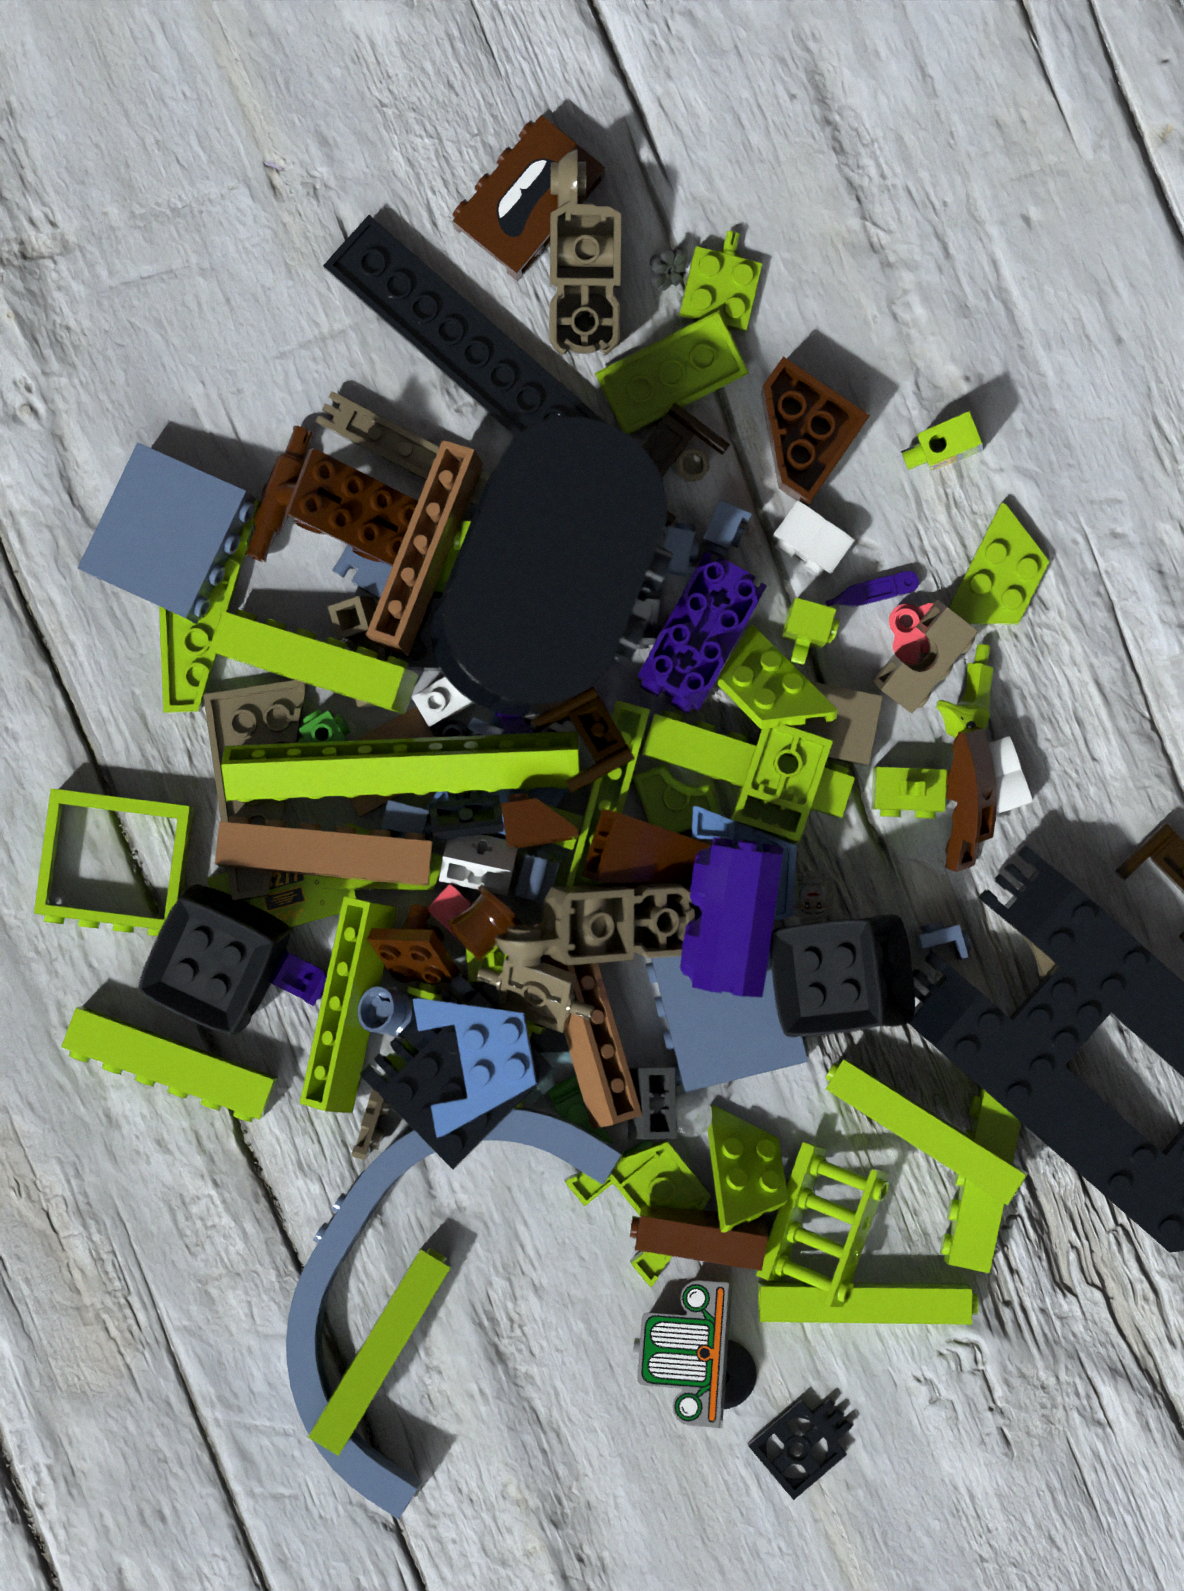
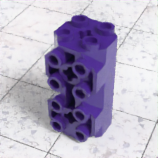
M705 552L691 576L682 596L638 674V678L642 680L640 688L656 697H659L662 692L673 699L671 705L688 714L692 708L699 711L767 587L762 581L759 587L755 586L753 583L756 578L755 576L723 558L718 557L716 562H711L712 554Z
M713 837L712 845L707 850L702 849L697 853L693 869L690 899L694 905L699 906L702 915L698 920H691L686 925L680 961V970L683 975L689 976L693 988L722 994L723 991L732 993L735 996L763 998L783 858V846L763 844V849H759L760 842L738 839L737 846L733 845L734 839Z

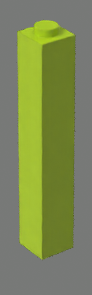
M843 1059L841 1064L836 1061L825 1077L829 1081L825 1088L827 1091L1007 1206L1028 1175V1172L849 1059Z
M428 1248L427 1252L421 1249L417 1252L307 1435L309 1439L335 1455H340L451 1267L444 1264L447 1259L445 1256L432 1248Z
M758 1281V1318L760 1322L972 1325V1315L978 1314L977 1293H972V1288L968 1284L852 1282L854 1289L849 1301L844 1303L843 1307H829L824 1305L828 1292L808 1283Z

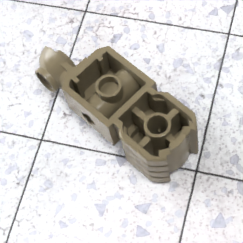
M575 149L566 153L559 162H551L550 194L558 195L557 209L550 213V287H557V293L549 304V341L553 348L562 356L566 350L577 354H591L600 350L603 356H605L615 348L620 340V302L613 294V288H619L621 285V213L610 206L577 204V196H586V162H578V150ZM581 313H588V319L592 317L594 325L589 326L587 332L580 331V326L576 328L574 319H579Z
M609 883L551 887L545 898L542 911V928L535 925L510 926L507 928V933L496 935L495 940L502 952L508 956V964L513 966L540 965L541 956L548 954L551 958L566 965L634 960V953L646 958L675 957L682 954L685 928L691 920H695V912L688 903L692 902L690 890L676 883H623L622 885Z

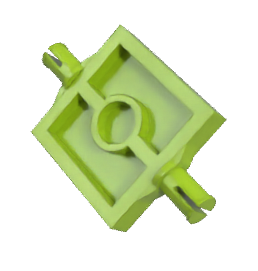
M726 231L723 250L713 251L698 246L694 248L678 316L698 321L719 310L728 329L746 332L762 263L744 259L736 254L741 234L735 232L733 235V231Z

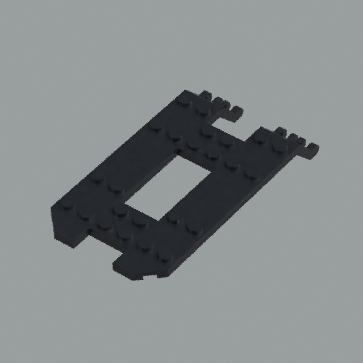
M1024 844L1018 851V856L1027 864L1033 866L1036 869L1035 872L1027 879L1015 865L1008 863L1004 869L1022 885L1018 890L1006 878L998 874L994 878L995 883L1002 889L1007 890L1013 897L1005 906L988 889L984 890L978 898L1056 964L1055 967L1018 1009L1008 1017L931 950L925 957V961L932 968L940 971L943 976L934 985L918 968L913 970V977L924 985L929 992L924 995L914 987L915 997L920 1002L916 1005L914 1019L909 1024L1168 1252L1184 1251V1127L1161 1152L1065 1067V1064L1095 1030L1112 1014L1184 1078V982L1081 889Z

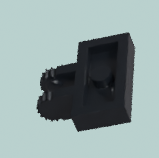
M478 790L468 791L470 798L457 800L458 793L448 792L449 801L429 803L433 841L504 832L499 795L479 797Z

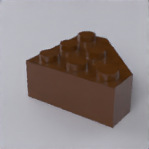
M783 356L764 383L761 390V398L778 489L796 501L809 506L870 415Z

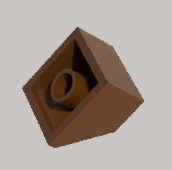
M529 793L507 796L508 802L501 803L507 847L509 849L579 839L578 828L537 798L530 799Z

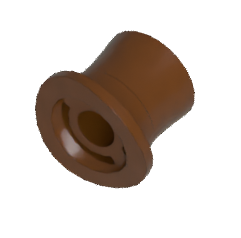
M482 884L478 887L481 895L468 908L447 921L464 947L480 962L497 946L496 935L507 933V928L510 926L523 925L516 914Z

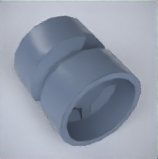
M372 987L360 999L358 1005L359 1022L364 1029L370 1032L405 1038L401 1031L416 1017L413 999L418 997L385 987Z

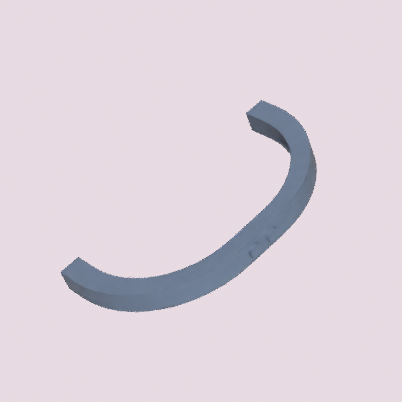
M531 1108L514 1109L483 1140L516 1142L541 1149L566 1161L602 1185L607 1181L624 1153L620 1148L576 1122ZM415 1130L400 1138L382 1152L361 1174L348 1195L342 1193L332 1208V1211L336 1214L329 1225L323 1223L315 1235L313 1241L318 1244L307 1261L296 1286L287 1325V1369L296 1408L308 1434L333 1394L325 1369L322 1348L323 1318L330 1289L341 1265L388 1190L412 1166L435 1153ZM356 1430L353 1431L339 1456L313 1441L323 1458L349 1486L397 1519L404 1513L422 1483L421 1480L371 1447Z

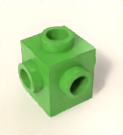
M321 709L311 713L303 719L305 725L299 728L303 737L298 739L299 743L350 741L346 736L350 729L340 714L334 716L329 710L322 713ZM321 728H326L329 732L328 738L324 741H319L316 737L317 731Z

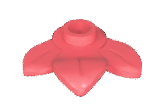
M905 603L898 605L892 610L889 616V626L895 634L893 651L902 661L917 663L921 652L928 653L929 640L916 626L934 603H927L919 607ZM902 615H910L913 618V624L909 627L903 626L900 623Z

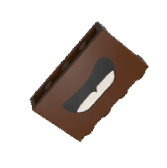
M542 115L535 122L530 120L523 127L518 136L521 138L513 149L507 147L502 152L496 162L499 166L491 175L486 173L481 177L474 188L477 192L469 201L464 199L456 207L452 215L454 217V229L458 233L463 232L505 266L507 273L517 282L550 244V213L557 209L558 195L550 194L551 162H559L566 153L575 149L578 150V162H586V196H577V204H583L605 178V166Z

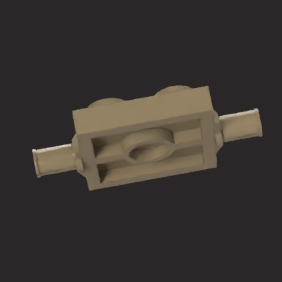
M508 956L504 959L501 973L485 966H481L478 972L477 980L496 986L499 995L498 1010L525 1013L526 1020L561 1033L564 1032L568 1024L570 1013L590 1021L593 1015L594 1006L575 1000L573 989L576 974L543 962L536 966L509 965Z

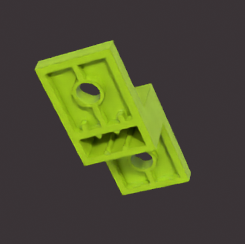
M784 724L775 728L762 729L730 819L793 845L800 842L833 741ZM789 753L796 757L798 767L794 773L786 774L779 769L778 760L781 755Z

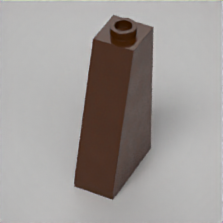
M602 809L581 876L601 883H692L695 857L700 850H707L711 845L618 812Z
M641 1206L640 1217H632L629 1237L636 1238L635 1250L762 1271L768 1238L767 1216L761 1215L750 1222L746 1220L735 1225L728 1232H721L718 1211Z

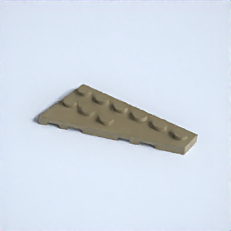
M291 680L203 694L221 822H229L230 816L250 818V824L264 825L265 820L283 821L286 800L254 799L249 802H240L238 800L226 801L221 762L225 746L297 743L307 683ZM228 868L232 901L269 896L273 872Z

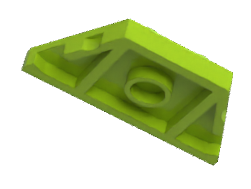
M1002 502L999 504L948 607L969 624H1019L1050 562L1006 504Z
M754 625L749 627L719 673L717 685L760 729L775 728L783 724L791 726L805 724L806 718L825 716L826 722L837 719L838 709Z
M709 1105L705 1111L720 1229L721 1232H728L741 1222L746 1220L750 1222L759 1218L764 1212L771 1213L784 1207L788 1201L779 1138L715 1105Z

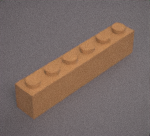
M442 440L366 633L376 646L406 656L410 654L483 466V462L474 449Z
M230 816L229 822L219 821L215 864L219 867L430 886L434 844L432 841H426L425 834L405 833L404 839L391 837V831L371 829L370 835L356 834V828L335 826V832L320 831L321 825L312 823H300L299 829L285 828L286 822L279 820H265L264 825L250 824V818Z
M542 923L536 924L535 926H540L542 928ZM549 954L542 955L544 963L576 974L573 989L575 1000L595 1007L590 1021L570 1013L568 1024L564 1030L591 1128L595 1129L614 1125L641 1116L642 1112L598 963L566 965L551 958Z

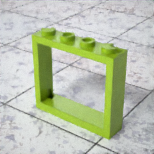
M50 788L34 914L44 915L43 922L64 924L65 918L78 919V926L99 929V924L102 922L113 924V931L134 933V927L148 928L147 935L158 936L166 917L185 887L195 807ZM63 804L177 819L164 919L49 905Z

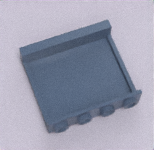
M137 442L80 561L78 569L197 624L199 619L206 615L210 607L209 597L214 587L218 586L224 578V566L229 555L234 554L239 546V534L244 524L251 520L255 512L254 503L256 498L237 486Z
M770 950L763 998L732 995L729 992L722 991L721 994L693 988L689 976L683 975L680 970L681 956L651 958L652 962L646 963L650 984L657 982L660 996L654 997L659 1018L666 1016L669 1030L663 1031L667 1052L674 1051L677 1064L671 1065V1068H675L676 1086L683 1084L685 1092L808 1062L802 1037H787L781 1028L774 994Z

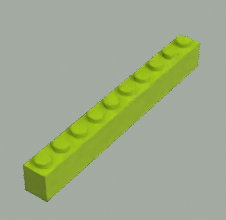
M578 731L225 746L221 762L226 801L238 800L240 802H249L254 799L281 801L300 797L320 799L324 796L353 798L359 795L373 794L391 796L397 793L424 795L429 792L448 791L450 793H461L470 790L495 792L500 789L532 790L543 787L566 789L569 787L565 780L580 772Z

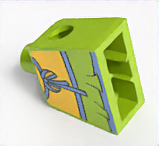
M970 411L918 433L919 444L902 450L901 454L908 470L928 463L930 470L933 471L982 452L983 444ZM938 441L944 442L946 448L943 451L936 453L931 450L933 443Z

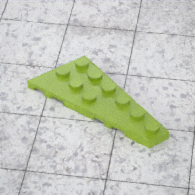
M255 500V512L251 520L244 524L239 534L240 543L237 550L228 557L224 566L225 575L218 586L214 587L209 597L210 607L206 615L195 624L159 606L163 713L165 714L201 711L204 700L203 694L206 693L217 655L209 651L222 612L229 613L244 562L245 552L247 551L254 527L253 519L260 503L259 500Z

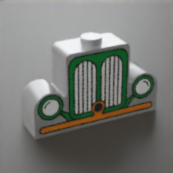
M699 1280L688 1283L683 1288L680 1296L681 1305L687 1311V1314L644 1313L641 1321L640 1338H635L633 1358L639 1360L638 1383L645 1386L681 1389V1393H678L674 1399L673 1413L682 1424L723 1428L732 1284L727 1282Z

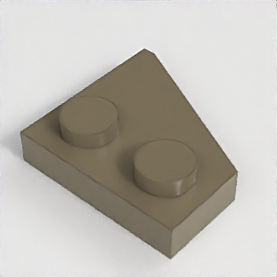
M373 1088L361 1123L358 1141L354 1145L351 1155L365 1160L370 1155L372 1149H379L384 1131L378 1128L381 1115L388 1116L391 1108L385 1099Z

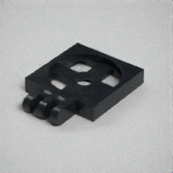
M828 1397L813 1411L800 1398L747 1443L748 1447L793 1500L847 1455L837 1440L851 1429L854 1423L847 1418L840 1425L837 1426L835 1424L845 1413L840 1407L830 1415L826 1413L836 1403L832 1397ZM792 1418H802L809 1420L814 1426L800 1436L794 1435L786 1423ZM775 1434L784 1444L783 1452L771 1462L767 1457V1441L770 1436ZM824 1437L827 1441V1454L823 1464L820 1466L811 1455V1447ZM794 1443H801L804 1446V1452L800 1456H795L790 1451ZM796 1464L801 1465L809 1476L790 1478L781 1473L790 1465Z

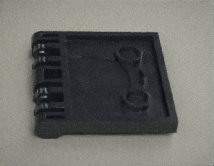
M458 973L449 982L469 1002L467 1005L496 1009L461 973ZM446 987L440 992L445 1002L463 1005ZM415 1017L401 1031V1034L420 1052L415 1056L401 1041L394 1038L390 1042L392 1049L407 1061L408 1064L399 1072L386 1056L379 1053L374 1058L375 1062L393 1079L389 1082L371 1063L359 1074L454 1170L555 1068L531 1045L537 1085L451 1131V1133L442 1137H436L431 1105L467 1099L455 1025L442 1027L443 1029L439 1033L435 1029L418 1031Z

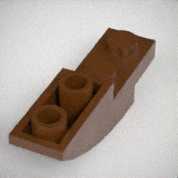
M978 726L958 732L953 743L954 757L952 767L946 778L948 785L946 798L957 802V806L952 813V833L945 849L947 855L945 868L955 872L974 866L979 843L993 838L997 807L994 764L984 730Z

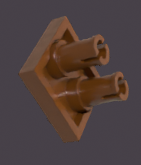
M411 905L402 929L371 928L367 940L395 981L402 983L410 981L429 982L432 984L449 983L460 973L458 967L441 943L444 938V933H441L442 930L436 926L426 925L431 914L425 906Z

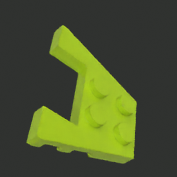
M668 1140L621 1156L603 1185L582 1171L564 1179L565 1184L584 1207L614 1184L639 1216L641 1206L703 1210L711 1198V1193ZM641 1251L630 1260V1263L651 1288L658 1280L667 1262L669 1263L673 1256Z

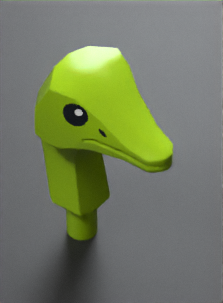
M977 644L974 663H967L966 689L961 701L953 704L945 700H939L936 703V709L942 716L946 733L953 738L957 737L959 731L976 726L985 730L988 725L994 670L992 667L987 666L991 649L988 645Z

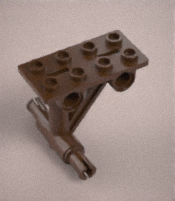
M294 426L285 453L277 456L269 480L263 487L262 498L253 519L256 528L245 555L248 557L253 556L252 559L266 563L275 535H279L283 531L287 518L290 516L295 519L294 524L305 530L329 535L353 547L352 552L356 555L374 562L386 563L393 567L418 501L317 449H310L307 454L315 434L312 431L307 433L308 429Z

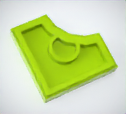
M665 764L632 776L650 824L679 834L691 829L693 806H699L720 815L710 785L693 787L682 784L670 774Z

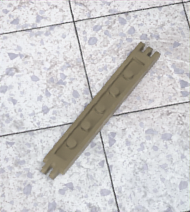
M331 391L328 398L340 406L336 409L328 404H324L322 411L333 416V419L329 421L325 417L318 416L315 421L317 424L423 480H427L439 449L437 445ZM481 469L468 502L469 504L477 507L490 473Z

